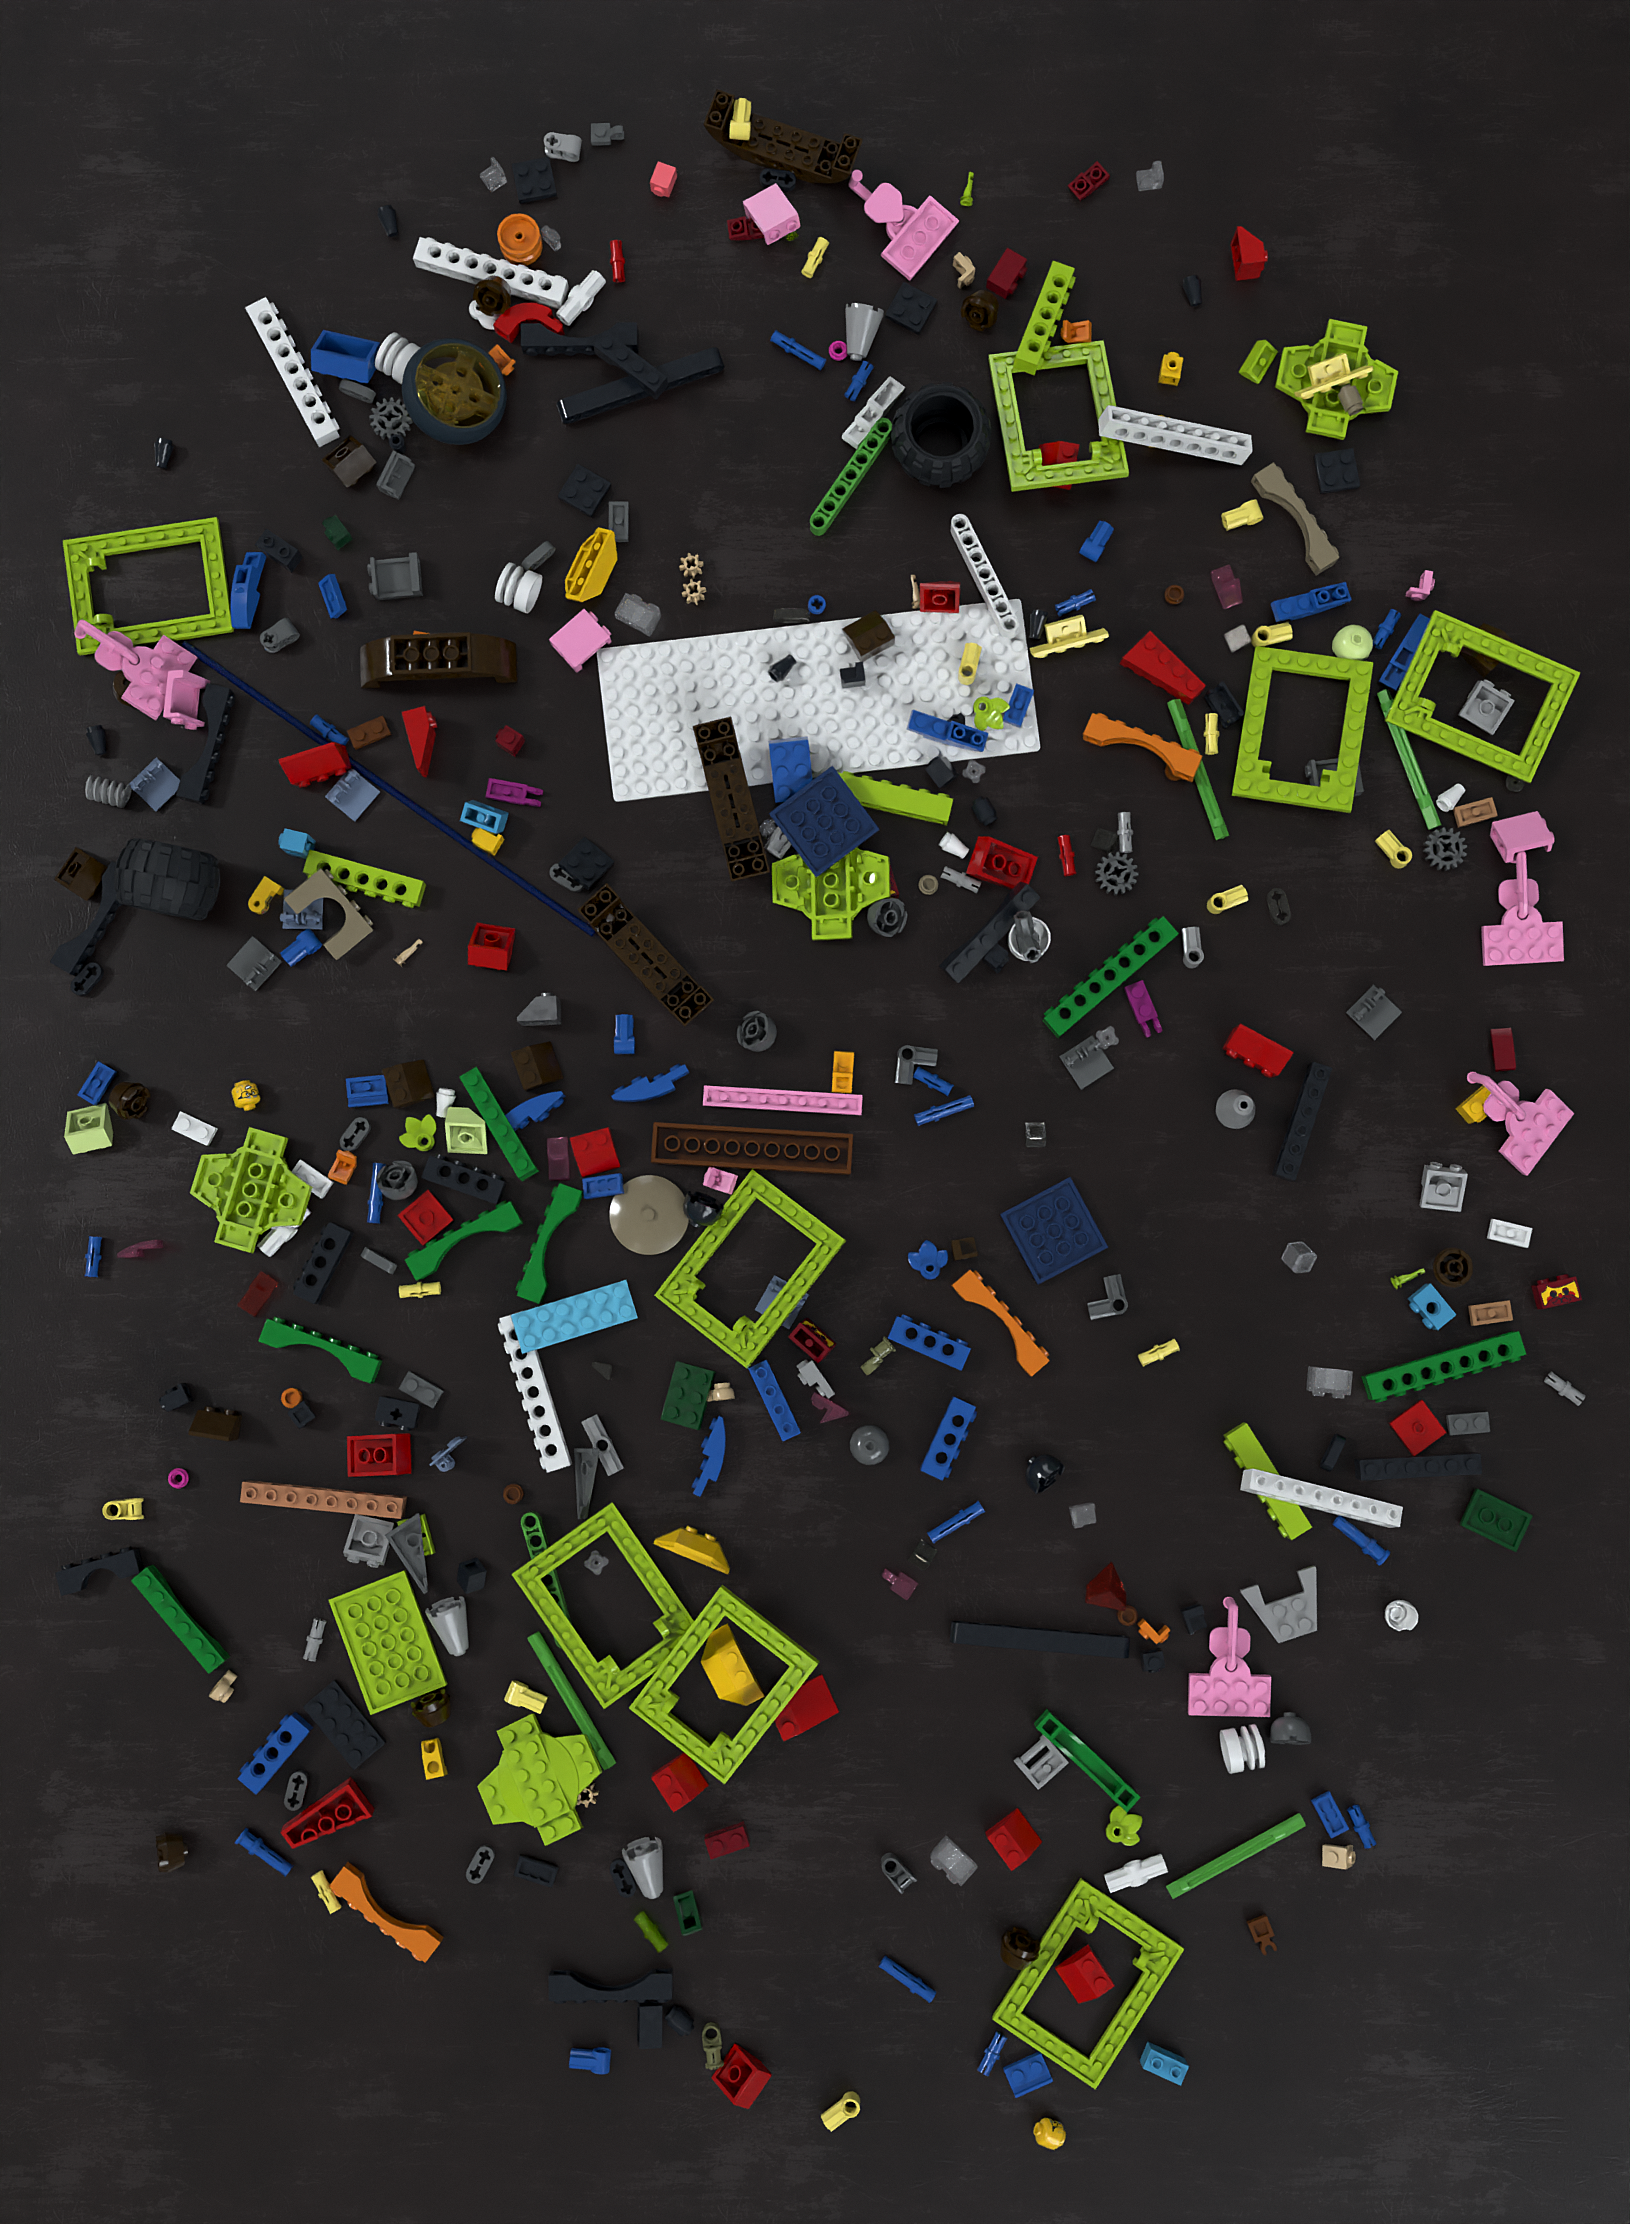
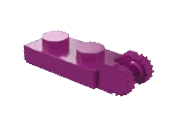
M489 778L486 799L540 807V801L527 799L526 796L527 792L542 795L543 790L529 787L526 784Z
M1143 980L1124 987L1133 1013L1145 1037L1151 1036L1150 1029L1146 1024L1148 1020H1152L1157 1033L1162 1032L1157 1013Z

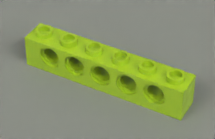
M1056 261L1052 262L1016 354L1013 368L1034 376L1037 368H1042L1045 359L1042 357L1043 352L1047 353L1051 341H1048L1050 336L1054 337L1057 328L1055 321H1060L1064 310L1061 309L1062 304L1066 305L1070 295L1067 292L1068 288H1073L1076 279L1073 276L1075 268Z
M309 850L303 873L308 878L320 868L323 869L329 865L331 866L330 873L334 876L332 881L336 886L339 884L346 886V890L357 893V890L364 891V895L376 898V895L382 896L383 900L394 903L395 900L400 901L403 906L409 908L414 906L420 907L426 887L423 881ZM344 871L350 872L347 879H341V874ZM363 876H368V882L361 885L360 879ZM382 881H387V887L384 890H379V884ZM405 886V894L398 895V889Z

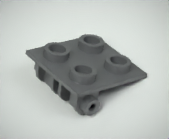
M252 936L226 966L248 986L257 991L282 961Z
M1373 985L1346 1013L1369 1036L1376 1040L1402 1012L1384 995L1385 991L1382 988L1378 989Z
M1090 1036L1059 1056L1080 1089H1083L1114 1069L1100 1048L1101 1044L1093 1036Z

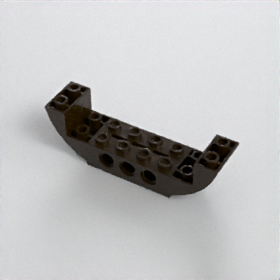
M716 89L703 125L718 143L741 157L742 160L765 168L790 171L797 179L812 184L814 182L836 183L850 176L863 141L862 138L844 133L842 141L839 143L751 113L750 139H730V122L733 120L735 95Z
M470 632L391 635V637L373 640L363 645L360 649L361 688H381V681L495 677L497 683L517 682L516 643L501 637Z
M732 717L694 725L693 730L731 882L769 873L770 870Z
M607 883L577 909L617 957L684 1027L714 1001L711 995L701 985H698L626 907L620 897Z

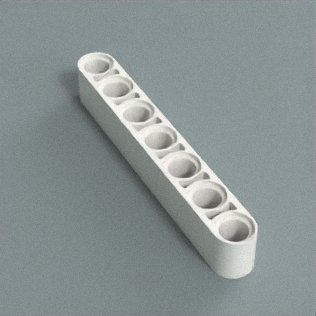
M957 514L951 521V534L1000 634L1007 639L1013 638L1017 634L1018 619L968 518L963 514ZM962 524L964 527L957 528L955 525ZM964 541H971L972 544H971V545H966V544H964L963 542H964ZM978 557L980 561L974 562L972 558ZM981 574H986V575H988L989 577L986 578V579H983V578L980 577V575H981ZM995 591L997 595L993 596L990 595L988 592ZM1001 607L1004 608L1006 611L1001 613L998 612L996 609ZM1011 624L1014 628L1007 629L1005 625Z

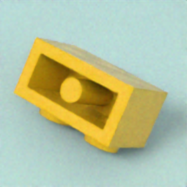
M1482 1085L1456 1108L1468 1124L1473 1122L1479 1123L1486 1118L1487 1115L1484 1112L1483 1106L1491 1092Z

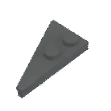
M574 1448L578 1519H587L599 1448Z
M416 1513L385 1534V1536L423 1594L428 1591L420 1515Z

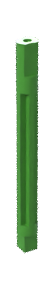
M1387 689L1377 693L1385 718L1394 701ZM1387 722L1428 830L1441 826L1406 731Z
M1174 699L1169 701L1167 704L1183 748L1198 751L1181 700ZM1201 761L1194 779L1216 840L1223 839L1229 836L1205 767Z
M538 1631L527 1638L580 1730L583 1734L587 1735L604 1770L609 1769L616 1764L613 1756L541 1633Z
M1300 1813L1174 1881L1167 1885L1166 1888L1172 1899L1300 1830L1306 1824Z

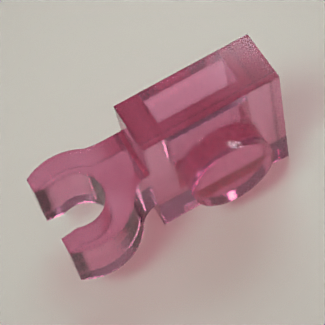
M885 1569L881 1575L892 1583L890 1589L908 1600L918 1582L903 1572L896 1576Z

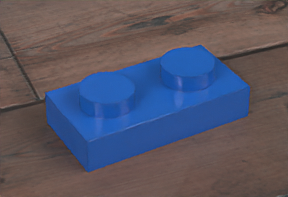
M328 574L318 584L332 619L342 615L347 610L335 574Z
M1016 683L1009 701L1010 709L1005 712L1003 722L1021 728L1034 693L1033 689Z
M98 1061L77 1095L97 1106L117 1071Z

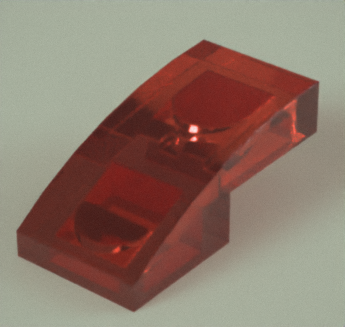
M261 1271L249 1286L247 1293L237 1304L238 1307L255 1317L271 1295L277 1282Z

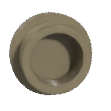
M925 875L919 881V889L923 894L931 895L937 891L938 881L932 875Z

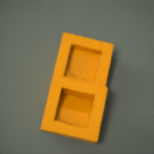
M834 1051L832 1092L852 1093L854 1052Z

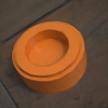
M289 1388L282 1393L281 1400L284 1406L294 1408L302 1402L303 1395L299 1389Z

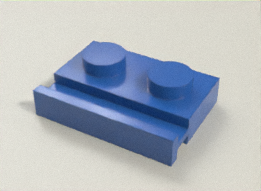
M384 1075L346 1078L349 1108L389 1104L388 1087Z
M1041 2052L1003 2067L1015 2098L1053 2082Z

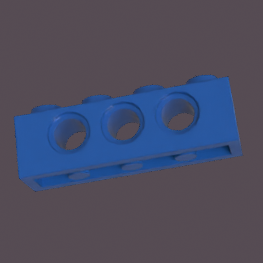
M902 1314L901 1318L896 1317L887 1337L888 1339L962 1371L971 1348L967 1347V1342L958 1338L956 1342L948 1339L949 1334L938 1331V1334L930 1331V1326L921 1322L918 1326L912 1323L913 1319ZM908 1328L916 1329L917 1336L914 1339L906 1337V1330ZM927 1336L935 1338L933 1347L925 1346L924 1339ZM945 1344L953 1346L954 1350L951 1355L947 1356L943 1353L942 1349Z
M767 1359L749 1367L751 1376L782 1441L800 1434V1428Z
M954 1396L952 1397L920 1467L921 1471L942 1481L944 1477H949L952 1470L950 1463L952 1459H957L961 1450L958 1448L961 1440L965 1441L969 1432L966 1428L969 1422L973 1423L977 1412L974 1411L975 1406ZM956 1415L963 1417V1424L960 1426L953 1425L952 1420ZM949 1433L955 1436L954 1443L950 1445L944 1442L945 1435ZM939 1452H944L947 1455V1459L943 1463L936 1461V1455Z
M298 1713L287 1714L279 1723L282 1725L278 1731L273 1730L266 1738L268 1743L264 1748L260 1746L253 1754L254 1760L251 1763L247 1761L240 1769L242 1774L238 1780L254 1794L259 1793L313 1729V1726ZM284 1731H288L291 1733V1740H286L284 1738ZM271 1747H275L278 1750V1756H273L270 1753ZM257 1763H262L265 1766V1772H260L257 1769Z

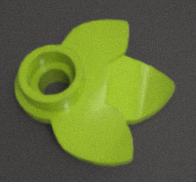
M988 697L977 698L973 705L976 713L974 718L975 726L981 731H985L988 726L993 729H1003L1004 722L1001 713L1010 709L1009 704L999 697L993 699ZM981 703H985V710L980 709Z
M428 1114L422 1122L416 1118L407 1117L405 1123L407 1133L399 1137L401 1143L408 1148L416 1147L420 1151L432 1149L435 1143L433 1135L436 1131V1123L433 1117ZM423 1138L428 1139L427 1145H422L421 1141Z
M1118 1805L1110 1814V1823L1106 1827L1107 1838L1114 1843L1122 1842L1126 1846L1135 1845L1140 1841L1135 1832L1142 1825V1817L1136 1814L1127 1815V1812ZM1116 1828L1119 1830L1118 1836L1114 1834Z

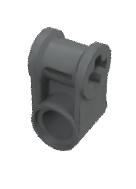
M284 618L261 633L260 642L267 652L276 653L283 647L296 641L300 634L290 619Z
M894 1853L883 1855L881 1858L882 1871L894 1887L903 1894L904 1889L912 1882H916L917 1878ZM888 1861H894L896 1863V1865L893 1868L889 1869L885 1867V1864Z

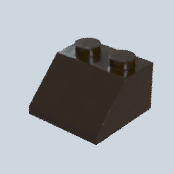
M351 435L321 459L336 478L347 488L356 484L359 477L364 473L370 472L373 469V465L377 463L363 444Z
M876 610L842 628V632L860 662L866 661L895 644L894 634L887 622Z
M1485 623L1478 628L1517 645L1503 630ZM1462 646L1459 653L1483 678L1500 662L1465 646Z
M75 847L54 880L88 901L95 894L96 887L102 881L101 877L108 867Z
M551 1041L530 1045L511 1052L523 1089L526 1092L564 1079Z
M424 1060L401 1063L382 1069L394 1108L400 1109L435 1098Z
M205 1406V1409L197 1411L188 1435L222 1441L237 1440L242 1415H237L235 1410L225 1409L224 1412H218L216 1407Z

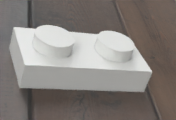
M180 1111L172 1130L209 1146L217 1128Z
M299 1160L292 1170L295 1175L313 1187L312 1192L322 1199L334 1183L302 1160Z
M1491 1219L1487 1239L1528 1248L1532 1228Z

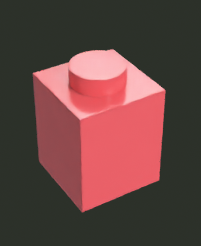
M658 161L650 180L651 191L655 195L670 197L677 179L676 168Z

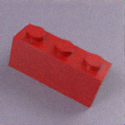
M336 742L278 759L290 783L299 786V788L307 787L310 785V782L315 780L317 782L328 780V776L333 774L335 776L344 775L347 773L346 770L352 769L346 747Z
M1242 1024L1233 1028L1223 1047V1050L1227 1051L1226 1054L1228 1056L1244 1060L1243 1063L1250 1068H1259L1261 1073L1269 1078L1278 1076L1293 1054L1289 1049Z

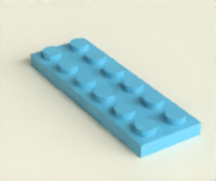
M626 1280L510 1315L522 1354L638 1318Z

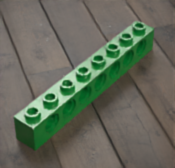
M1164 916L1160 919L1154 918L1148 924L1149 929L1145 932L1140 930L1133 937L1135 941L1130 945L1125 943L1118 949L1120 953L1115 958L1111 955L1103 962L1105 966L1100 971L1096 968L1088 975L1090 979L1086 983L1081 981L1073 988L1075 992L1072 995L1066 994L1059 1000L1060 1005L1054 1009L1052 1006L1044 1013L1046 1017L1042 1021L1057 1038L1179 934ZM1155 933L1158 936V942H1152L1149 939V934ZM1135 946L1143 948L1144 952L1142 955H1137L1134 952ZM1120 959H1126L1129 962V966L1127 968L1121 967L1119 964ZM1106 971L1112 972L1114 979L1111 981L1107 980L1104 977V973ZM1090 984H1096L1099 987V992L1092 993L1089 989ZM1075 997H1082L1084 1005L1077 1006L1074 1002ZM1060 1010H1067L1070 1014L1069 1018H1061Z
M1511 1331L1361 1377L1368 1399L1375 1400L1377 1403L1387 1400V1396L1392 1394L1395 1397L1407 1394L1406 1390L1412 1388L1414 1391L1425 1389V1385L1429 1383L1433 1385L1442 1384L1445 1382L1444 1379L1449 1377L1452 1380L1464 1377L1463 1373L1469 1371L1471 1374L1482 1372V1368L1490 1366V1368L1499 1367L1502 1365L1501 1362L1509 1360V1363L1521 1360L1520 1356L1526 1355L1520 1332ZM1500 1345H1503L1505 1348V1353L1502 1356L1498 1353ZM1482 1350L1486 1353L1484 1361L1479 1359V1353ZM1462 1356L1467 1359V1364L1464 1367L1459 1363ZM1443 1362H1446L1448 1365V1370L1445 1373L1440 1369ZM1426 1367L1429 1370V1375L1424 1379L1421 1371ZM1405 1373L1410 1376V1381L1407 1384H1404L1402 1381V1376ZM1386 1379H1389L1391 1382V1387L1388 1390H1385L1383 1387V1382Z

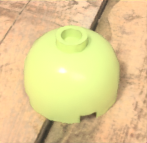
M1349 625L1342 628L1332 642V650L1338 658L1360 661L1368 658L1373 647L1371 634L1360 625Z

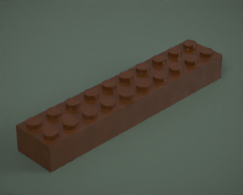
M654 1122L651 1163L851 1175L853 1134Z

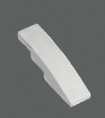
M890 376L870 397L867 405L859 412L854 422L843 433L842 439L858 449L876 421L884 418L903 393L905 387Z

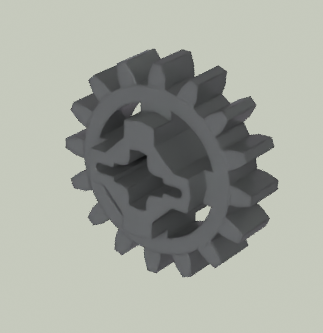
M393 397L390 398V402H387L385 398L383 399V404L377 402L378 408H372L371 410L374 415L369 416L370 420L373 421L370 425L374 429L375 434H380L383 440L386 436L390 439L394 434L405 437L404 431H410L411 428L408 424L413 423L405 404L402 405L400 399L395 402ZM396 409L401 411L403 415H401V413H397Z
M1445 827L1441 828L1440 832L1437 829L1434 830L1433 835L1427 836L1429 841L1423 843L1427 847L1423 850V853L1428 854L1425 861L1431 860L1430 866L1432 867L1436 864L1437 870L1444 867V870L1448 871L1450 866L1452 869L1456 868L1457 863L1461 864L1463 862L1461 857L1467 855V853L1463 852L1467 845H1462L1465 838L1459 839L1460 832L1453 834V828H1450L1447 832ZM1439 837H1447V838H1449V839L1443 840L1442 838H1439Z
M1116 852L1113 857L1109 853L1108 859L1105 857L1101 858L1103 864H1097L1096 867L1100 870L1095 871V875L1099 876L1096 882L1102 883L1100 889L1107 888V894L1112 890L1114 896L1117 895L1118 891L1123 895L1125 888L1130 891L1132 889L1130 884L1137 882L1133 878L1138 876V873L1134 872L1137 865H1131L1133 859L1127 860V854L1120 857L1119 852ZM1108 864L1109 871L1104 874V868ZM1114 870L1121 873L1119 877L1111 875ZM1129 874L1128 881L1124 883V876ZM1108 881L1114 883L1115 886L1109 884Z

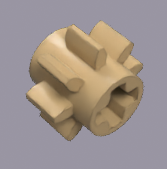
M688 553V557H681V562L684 565H680L679 568L680 571L685 570V578L689 575L695 579L696 574H702V570L699 567L704 565L703 561L698 562V554L694 557Z
M690 579L688 585L683 584L686 591L682 592V597H688V604L695 602L698 605L700 599L705 600L702 593L706 592V588L700 587V580L696 583Z
M595 1783L589 1785L579 1794L577 1805L582 1803L587 1808L589 1802L596 1803V1799L593 1796L598 1795L599 1791H594ZM589 1791V1796L584 1798L582 1796L583 1792Z

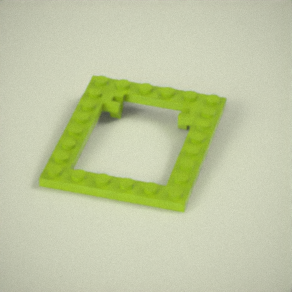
M1103 340L1049 347L1047 353L1043 352L1042 357L1045 359L1041 369L1087 364L1097 420L1108 405L1116 407ZM1018 351L989 355V366L1012 492L1129 476L1123 441L1101 436L1102 442H1090L1091 460L1042 466L1041 449L1025 451L1012 373L1023 372L1013 368Z
M217 517L63 540L74 630L78 621L83 619L105 634L111 631L122 633L131 639L133 647L157 644L163 635L172 641L234 632L231 623V605L220 525ZM201 542L210 614L115 628L112 615L97 614L94 616L89 572L94 571V566H99L102 570L107 569L105 556ZM87 633L83 639L76 638L77 653L80 656L94 654L101 644Z
M1435 610L1385 721L1522 781L1531 783L1580 672ZM1462 646H1465L1552 684L1519 756L1430 718L1436 704L1431 700L1419 698L1418 696L1438 651H1447L1451 653L1450 656L1458 657Z
M1256 646L1232 796L1351 813L1373 662ZM1272 670L1350 681L1337 770L1323 769L1319 787L1270 780L1269 771L1272 762L1258 760Z
M752 1169L725 1203L719 1219L704 1230L654 1296L748 1369L846 1240ZM757 1198L814 1241L816 1246L759 1320L754 1323L744 1315L738 1319L732 1331L694 1301L697 1298L696 1292L700 1288L703 1290L705 1284L696 1276Z
M612 1502L512 1573L518 1585L604 1709L656 1672L694 1622ZM606 1531L664 1613L662 1617L653 1623L663 1637V1640L621 1671L610 1655L597 1663L540 1580Z
M722 1585L629 1709L725 1784L820 1661ZM727 1616L789 1665V1668L734 1739L721 1731L710 1745L670 1713V1710L680 1697L669 1688L722 1618Z
M1080 1878L1039 1942L1040 1951L1038 1959L1026 1969L1021 1970L993 2014L992 2020L1096 2090L1184 1951V1947ZM1099 1917H1101L1142 1945L1140 1949L1141 1955L1139 1959L1134 1958L1133 1965L1141 1969L1143 1973L1088 2058L1023 2014L1022 2011L1076 1926L1090 1934L1096 1928Z

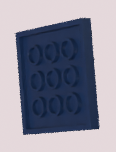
M833 766L769 813L816 878L880 830Z
M1071 1177L1000 1214L1037 1285L1108 1248Z

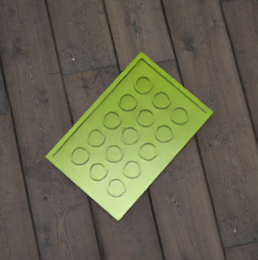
M406 1570L329 1599L370 1715L448 1684Z

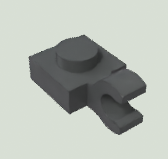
M610 123L591 124L592 146L611 145V140L613 139L624 140L623 126L618 125L611 128Z

